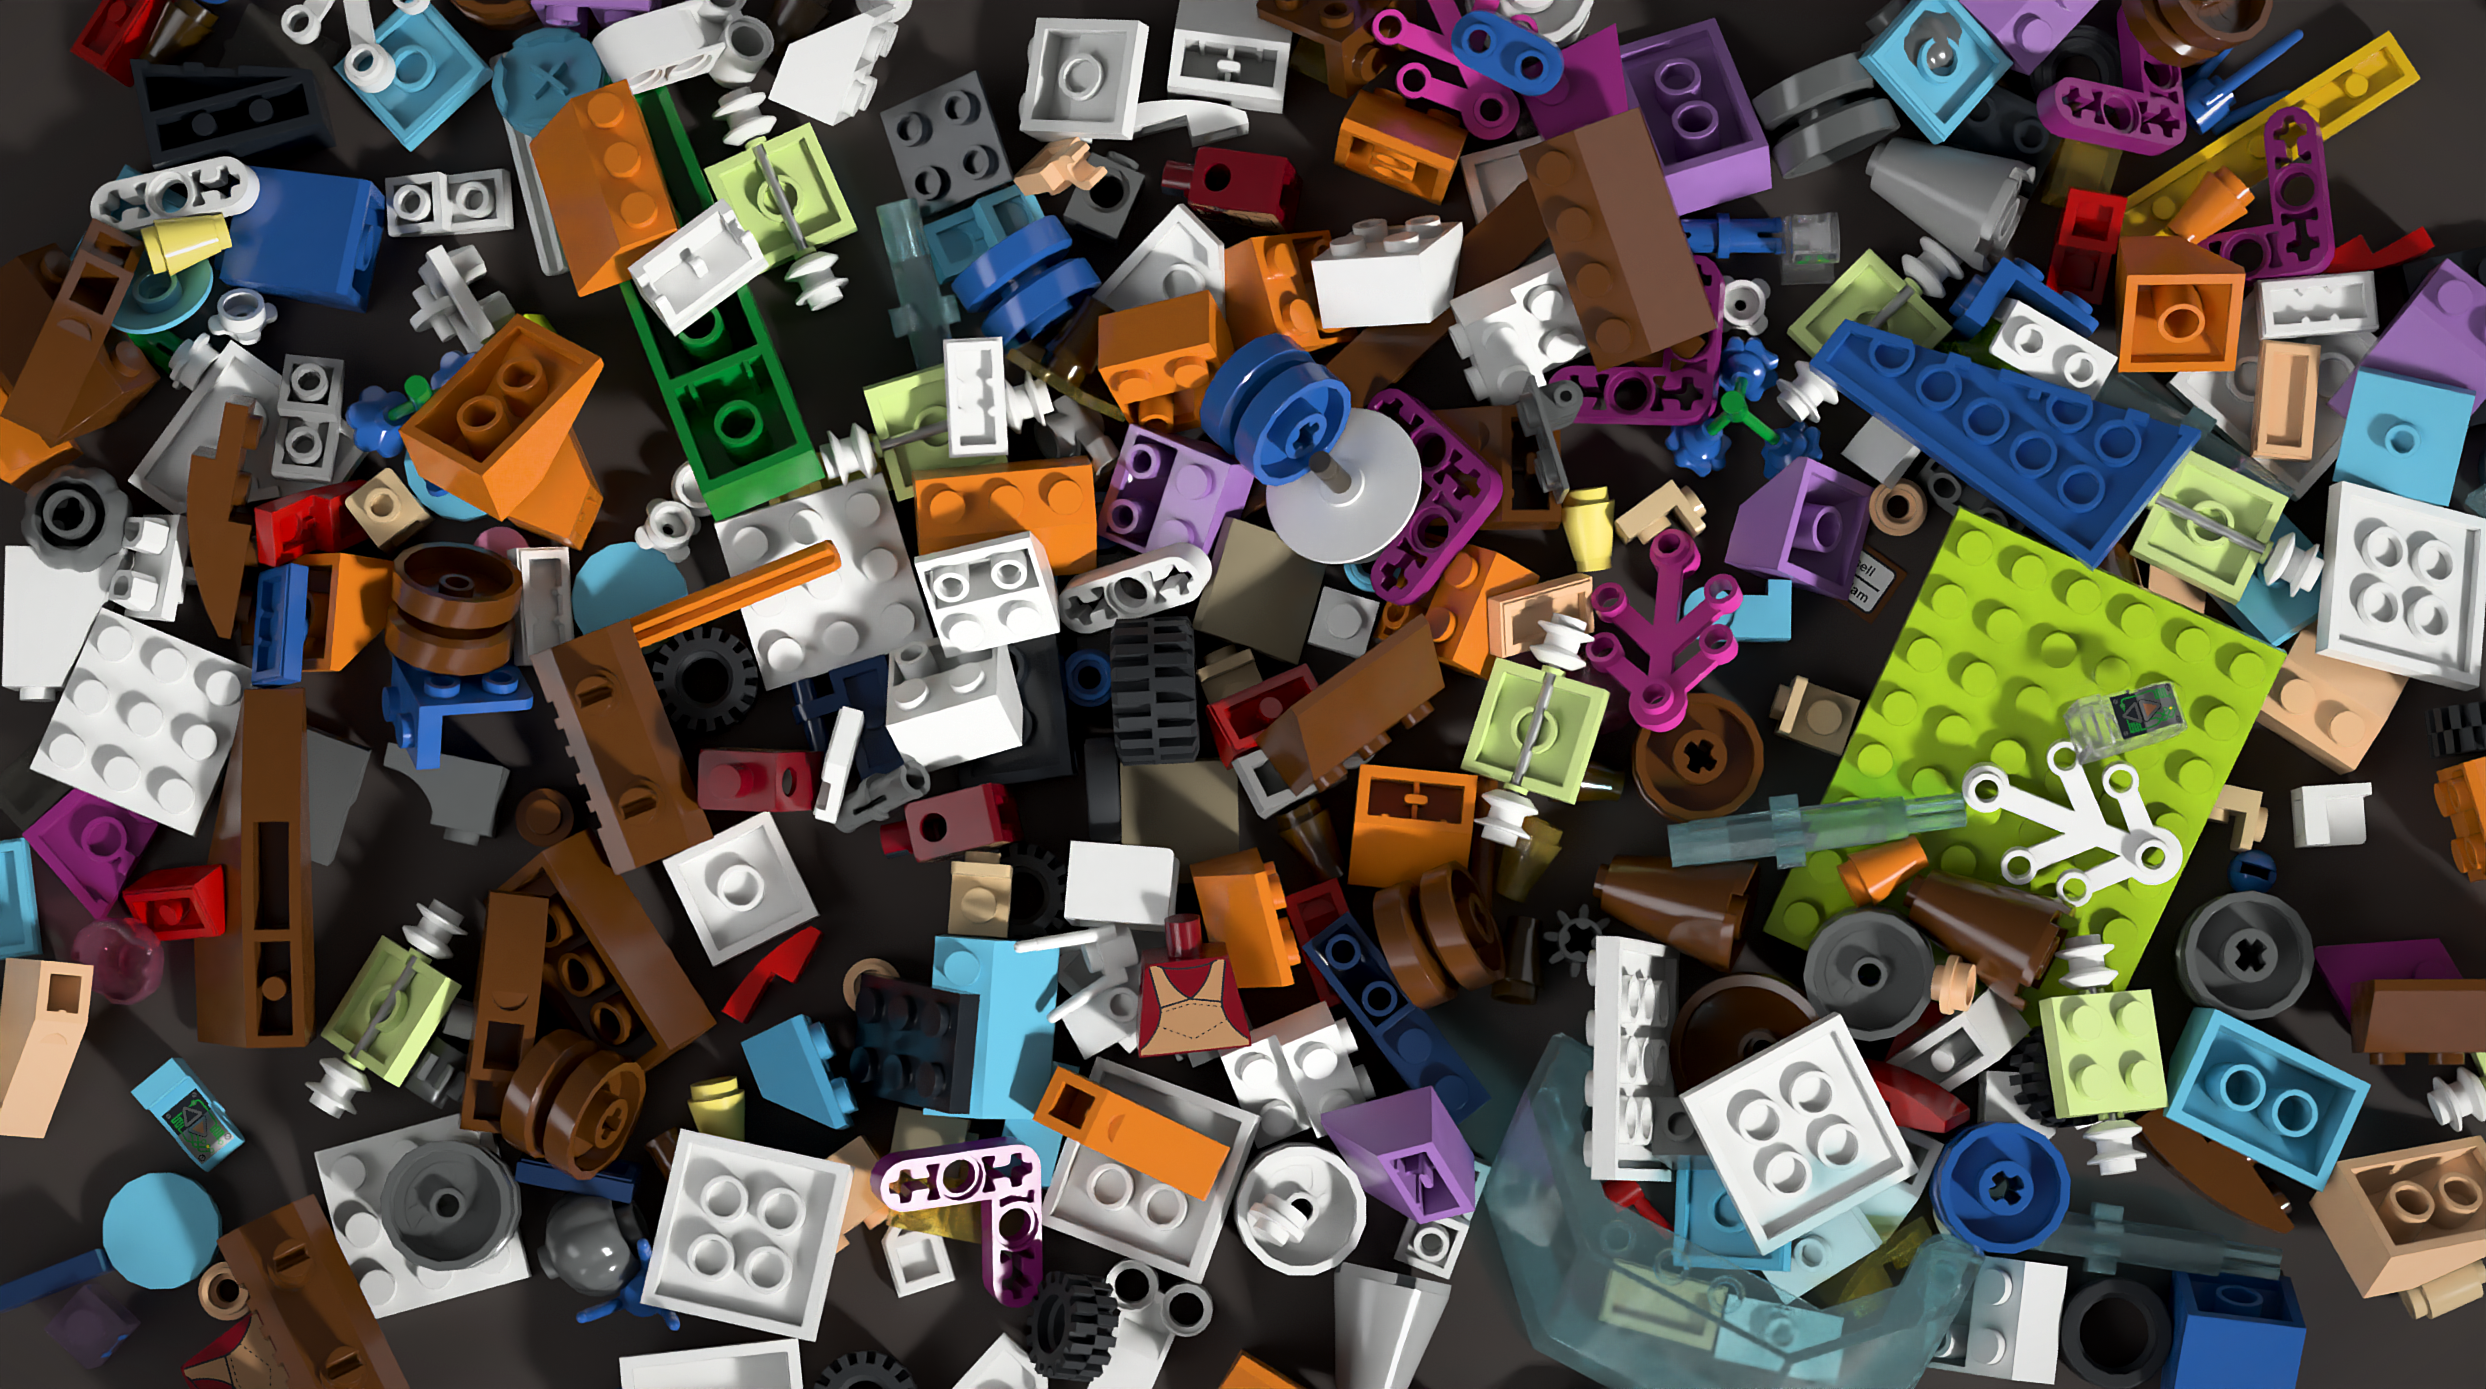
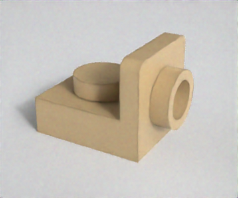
M391 468L382 470L345 500V506L378 548L388 555L435 520L425 506L411 494Z
M1670 480L1616 519L1613 523V530L1624 545H1627L1636 537L1645 545L1660 532L1672 525L1666 517L1672 512L1685 531L1692 538H1695L1706 528L1701 517L1707 512L1699 498L1687 485L1679 489L1674 481Z
M1234 644L1204 656L1203 660L1206 666L1196 671L1208 704L1263 682L1251 649L1249 648L1238 653Z
M1797 675L1791 680L1789 687L1780 684L1769 712L1770 718L1778 720L1773 734L1840 757L1843 753L1860 700L1808 682V678Z
M2224 784L2207 821L2228 824L2229 815L2236 816L2230 850L2245 852L2251 850L2253 841L2261 842L2268 818V809L2260 807L2263 792Z
M966 851L965 862H951L952 885L948 934L1008 938L1013 868L1011 865L1000 864L1001 854Z

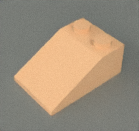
M2317 619L2290 637L2283 647V650L2287 652V656L2256 721L2331 770L2342 775L2357 768L2388 719L2409 677L2316 654Z
M2481 1135L2336 1162L2323 1192L2316 1191L2309 1204L2363 1299L2413 1289L2486 1257V1143Z

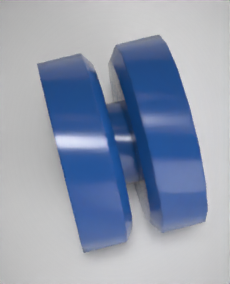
M1056 215L1045 216L1011 234L972 262L951 284L952 290L968 313H980L992 309L982 323L981 332L985 337L1002 336L1003 355L1026 345L1057 326L1080 304L1085 293L1092 296L1102 286L1101 280L1085 258H1071L1062 261L1069 252L1072 238Z
M1272 333L1255 338L1237 350L1218 370L1205 392L1201 405V428L1225 452L1235 455L1240 464L1262 484L1280 486L1294 482L1311 471L1309 459L1315 452L1325 451L1329 453L1333 449L1347 424L1351 411V394L1338 377L1325 366L1316 364L1310 354L1292 338Z
M1981 1121L1959 1129L1943 1143L1942 1151L1930 1174L1929 1196L1938 1220L1953 1237L1987 1252L2015 1254L2039 1246L2059 1228L2069 1207L2071 1179L2062 1154L2045 1135L2023 1124ZM1995 1174L2002 1176L2007 1185L2006 1191L1999 1197H1992L1989 1193V1189L1996 1186L1992 1181V1177Z

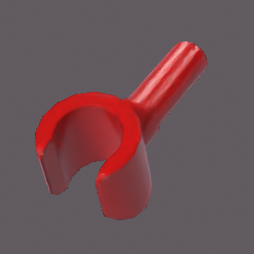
M1608 1180L1601 1185L1603 1193L1617 1214L1633 1204L1637 1212L1666 1240L1673 1236L1674 1227L1645 1198L1642 1189L1636 1181Z

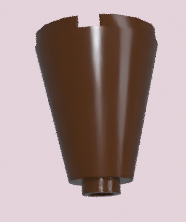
M1616 854L1610 865L1605 863L1600 865L1594 883L1593 897L1601 899V911L1718 972L1732 974L1738 965L1747 939L1741 938L1747 920H1753L1760 887L1761 866H1758L1759 862L1749 858Z
M1935 868L1927 878L1917 874L1903 901V906L1911 909L1908 922L1914 925L1948 955L1961 956L1963 963L1974 964L1976 966V978L2010 1006L2021 1012L2026 1010L2031 1003L2022 998L2021 995L2030 986L2037 990L2040 989L2056 959L2055 953L2060 951L2069 930L2058 925L2062 914L2065 913L2074 918L2076 912V905L2066 900Z

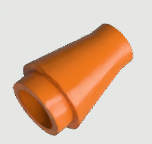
M2222 165L2214 173L2207 171L2176 217L2166 226L2174 236H2179L2197 245L2202 240L2247 214L2248 211L2245 207L2255 197L2230 169Z
M1912 834L1902 840L1847 854L1848 861L1836 866L1849 896L1855 906L1860 908L1868 903L1875 907L1914 874L1928 867L1929 862L1917 838Z

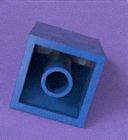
M248 166L256 173L259 179V195L250 209L232 217L229 231L232 247L223 249L215 254V269L221 270L219 278L230 288H247L261 294L366 314L387 215L386 197L372 181ZM233 179L228 197H231V187L240 184V180Z
M2174 1263L2168 1314L2172 1321V1346L2162 1367L2160 1389H2295L2307 1328L2291 1278L2288 1276Z

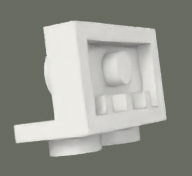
M2004 297L1991 316L2002 323L1989 346V352L2033 378L2091 395L2092 400L2096 398L2118 359L2115 355L2019 300Z

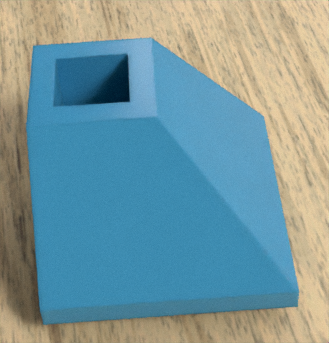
M801 1014L741 1042L763 1098L834 1129L845 1130L854 1126L850 1113L859 1110L847 1078L842 1076L835 1078L828 1059L837 1056V1053L824 1023L821 1024L819 1021L813 1024L811 1017Z

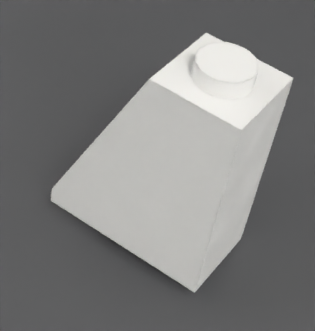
M5 546L3 687L20 691L21 701H55L56 691H64L101 607L110 611L113 610L116 602L108 597L111 580L118 570H132L134 566V553L132 551L122 548L118 554L106 559L99 568L91 572L79 573L73 569L57 570L48 567L39 559L33 546ZM55 546V547H56V548H59V549H64V550H75V549L82 548V547H84V546Z

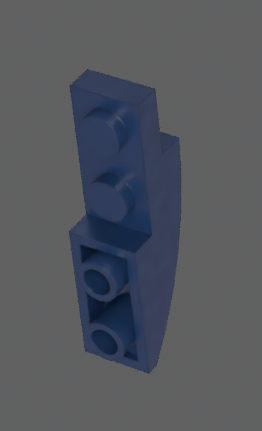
M1349 911L1301 947L1407 1088L1416 1090L1432 1086L1456 1126L1492 1099L1427 1013L1414 1005L1407 997L1391 971L1387 960Z

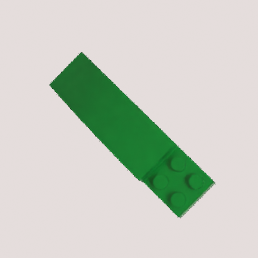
M665 85L635 94L634 96L642 111L680 227L682 228L715 204V201L669 90ZM633 279L619 283L700 492L716 522L825 478L798 410L797 401L748 282L676 336L673 335L644 300Z

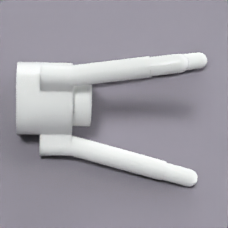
M1114 922L1095 929L1018 941L1014 944V950L1017 953L1060 948L1061 955L1082 950L1090 973L1101 970L1104 976L1050 1011L1046 1016L1047 1021L1050 1023H1055L1067 1014L1072 1013L1108 988L1128 982L1125 968L1138 965L1139 963L1135 943L1127 923Z

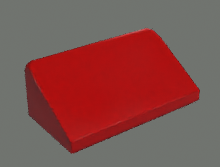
M102 0L73 44L70 52L126 87H131L134 85V78L130 59H139L138 57L147 45L166 0Z
M1306 663L1206 706L1207 718L1220 759L1226 770L1234 768L1232 762L1237 758L1261 750L1255 739L1289 707L1319 687Z
M221 864L153 870L122 891L123 898L147 942L215 937L225 932V876Z

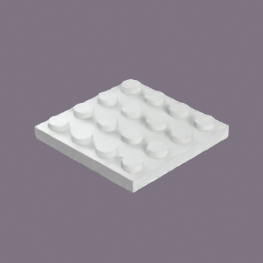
M1596 936V950H1590L1588 955L1587 976L1589 984L1595 986V1010H1590L1587 1015L1586 1038L1588 1045L1594 1046V1069L1589 1070L1586 1074L1585 1100L1587 1106L1593 1107L1592 1131H1587L1585 1134L1583 1155L1586 1167H1592L1591 1179L1675 1182L1676 1170L1670 1169L1652 1155L1655 1097H1677V1087L1670 1068L1669 1044L1672 1028L1679 1013L1680 952L1667 945L1621 936Z

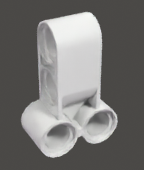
M685 0L683 3L616 22L598 33L593 39L592 44L612 82L615 83L627 79L635 95L704 73H709L715 82L725 88L734 90L750 85L773 51L774 39L766 24L757 18L742 15L740 10L747 0Z
M1125 1258L1114 1265L1106 1279V1283H1110L1114 1289L1110 1297L1117 1298V1309L1121 1311L1118 1327H1114L1112 1331V1336L1117 1337L1115 1348H1108L1112 1358L1108 1365H1102L1104 1373L1099 1378L1094 1377V1381L1090 1382L1087 1389H1152L1175 1335L1183 1337L1197 1335L1205 1330L1211 1321L1213 1302L1211 1295L1205 1287L1199 1283L1187 1280L1177 1282L1169 1287L1167 1291L1159 1288L1158 1273L1153 1266L1131 1258ZM1126 1269L1140 1270L1149 1280V1292L1141 1300H1126L1117 1291V1276ZM1179 1293H1193L1203 1303V1315L1194 1324H1180L1174 1320L1170 1313V1302Z

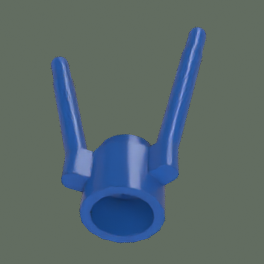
M2301 29L2293 30L2225 81L2217 75L2210 80L2207 78L2233 48L2226 49L2218 56L2204 62L2193 75L2182 82L2186 121L2199 135H2203L2211 129L2217 136L2231 125L2257 115L2290 94V90H2283L2233 111L2229 110L2231 106L2236 104L2232 91L2303 38V31Z
M641 1238L637 1242L641 1269L634 1279L625 1288L621 1289L619 1297L578 1312L576 1320L579 1323L593 1321L626 1309L634 1316L639 1317L659 1314L671 1330L679 1329L680 1321L676 1311L640 1303L652 1254L647 1239Z

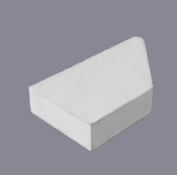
M845 706L839 709L822 769L821 779L823 781L813 812L815 819L833 824L836 823L865 724L863 711Z
M914 1178L913 1181L919 1180L927 1186L925 1178ZM934 1208L908 1212L897 1211L881 1242L898 1297L900 1298L956 1280Z

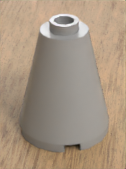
M1895 136L1887 145L1880 142L1875 147L1868 161L1866 174L1872 176L1870 187L1874 192L1971 267L1982 272H1988L1992 267L1986 257L1988 254H1992L2000 258L2025 211L2029 199L2019 195L2023 180L2034 184L2035 167L2023 161Z
M1341 1262L1336 1266L1334 1272L1336 1389H1408L1450 1298L1452 1285L1347 1262Z

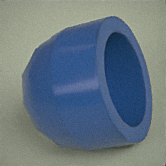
M2251 849L2239 852L2231 859L2227 869V876L2230 885L2238 893L2246 891L2266 893L2276 881L2277 868L2269 854L2262 850ZM2242 863L2268 870L2267 880L2254 875L2240 873Z

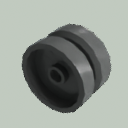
M1865 51L1845 54L1807 68L1767 89L1752 100L1751 105L1762 131L1780 133L1792 130L1781 137L1771 151L1782 178L1791 179L1803 176L1847 159L1886 139L1899 129L1900 123L1889 99L1870 97L1859 100L1870 93L1877 83L1858 61Z
M2256 891L2215 897L2191 910L2176 930L2170 954L2174 980L2190 1004L2194 1007L2217 1009L2240 1021L2273 1017L2293 1005L2309 984L2315 960L2311 934L2298 912L2278 897ZM2236 946L2243 948L2248 954V962L2245 967L2238 968L2235 963L2240 957V952Z
M1868 903L1860 908L1856 906L1845 907L1823 922L1810 942L1803 977L1808 1001L1820 1019L1833 1012L1841 1014L1852 1038L1875 1041L1895 1037L1918 1021L1931 1001V983L1935 963L1930 941L1921 931L1908 922L1907 915L1895 907L1880 904L1873 907L1871 903ZM1866 963L1877 965L1880 969L1879 981L1869 984L1867 976L1859 979L1858 970Z
M466 1140L428 1142L406 1153L388 1173L380 1197L382 1225L393 1247L411 1263L434 1271L475 1268L498 1256L514 1237L522 1213L520 1186L515 1181V1176L509 1164L490 1148ZM446 1194L454 1195L459 1201V1210L454 1216L446 1217L441 1211V1208L448 1204L442 1198Z

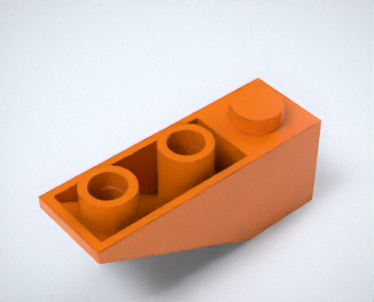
M1057 1066L1032 1119L1076 1142L1202 1201H1206L1230 1150V1147L1077 1072Z

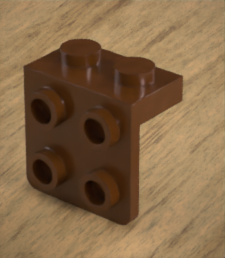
M1258 0L1256 3L1257 15L1260 19L1324 44L1329 92L1346 99L1351 97L1410 49L1400 44L1383 45L1374 38L1371 28L1377 14L1386 9H1395L1405 16L1407 22L1419 26L1416 0ZM1387 16L1380 20L1379 31L1384 37L1394 38L1399 35L1401 27L1396 18Z

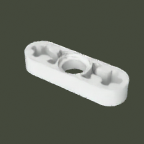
M223 156L108 182L101 186L94 194L90 212L92 219L95 218L130 236L138 237L142 236L140 229L154 226L153 220L203 215L213 216L220 213L224 217L241 214L250 209L256 202L260 191V184L256 173L250 167L233 157ZM229 174L240 180V184L231 187V197H227L218 190L204 192L200 184L201 182L210 189L225 186L228 183ZM184 183L188 190V198L185 205L176 212L167 213L162 205L165 191L173 184ZM121 198L136 206L146 204L150 212L148 213L140 207H135L122 212V221L111 216V211L119 209Z
M1180 542L1076 575L1068 582L1059 595L1060 619L1073 631L1093 633L1114 626L1116 619L1141 618L1191 602L1199 596L1212 574L1211 562L1208 556L1197 546ZM1174 566L1179 572L1189 571L1192 575L1189 580L1185 574H1177L1169 577L1163 584V579L1169 575ZM1130 577L1141 582L1147 591V598L1135 599L1127 595L1121 587L1120 579ZM1103 592L1105 598L1099 601L1094 610L1089 604L1080 605L1076 600L1079 597L1083 603H1089L1098 600Z

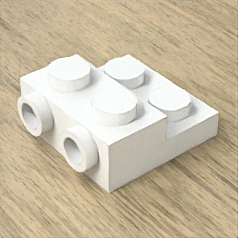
M1037 18L1034 37L1028 45L1029 72L1026 91L1019 103L1020 131L1041 142H1054L1073 137H1079L1081 141L1087 144H1092V139L1132 140L1149 26L1139 20Z
M1555 253L1449 301L1457 324L1448 327V330L1462 359L1470 357L1473 366L1465 369L1464 373L1478 402L1485 398L1489 400L1492 406L1511 405L1520 401L1519 395L1523 392L1528 376L1535 375L1538 387L1547 385L1543 373L1590 352Z
M1325 1001L1250 1031L1252 1044L1250 1047L1218 1050L1241 1109L1262 1117L1254 1139L1258 1149L1310 1127L1313 1128L1317 1139L1328 1135L1321 1124L1322 1113L1345 1108L1352 1104L1365 1103L1366 1100L1376 1097L1364 1065L1361 1064L1353 1068L1348 1054L1358 1051V1047L1346 1018L1334 1021Z

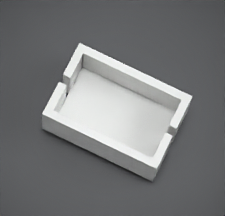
M794 1337L619 1357L622 1389H803L798 1338Z

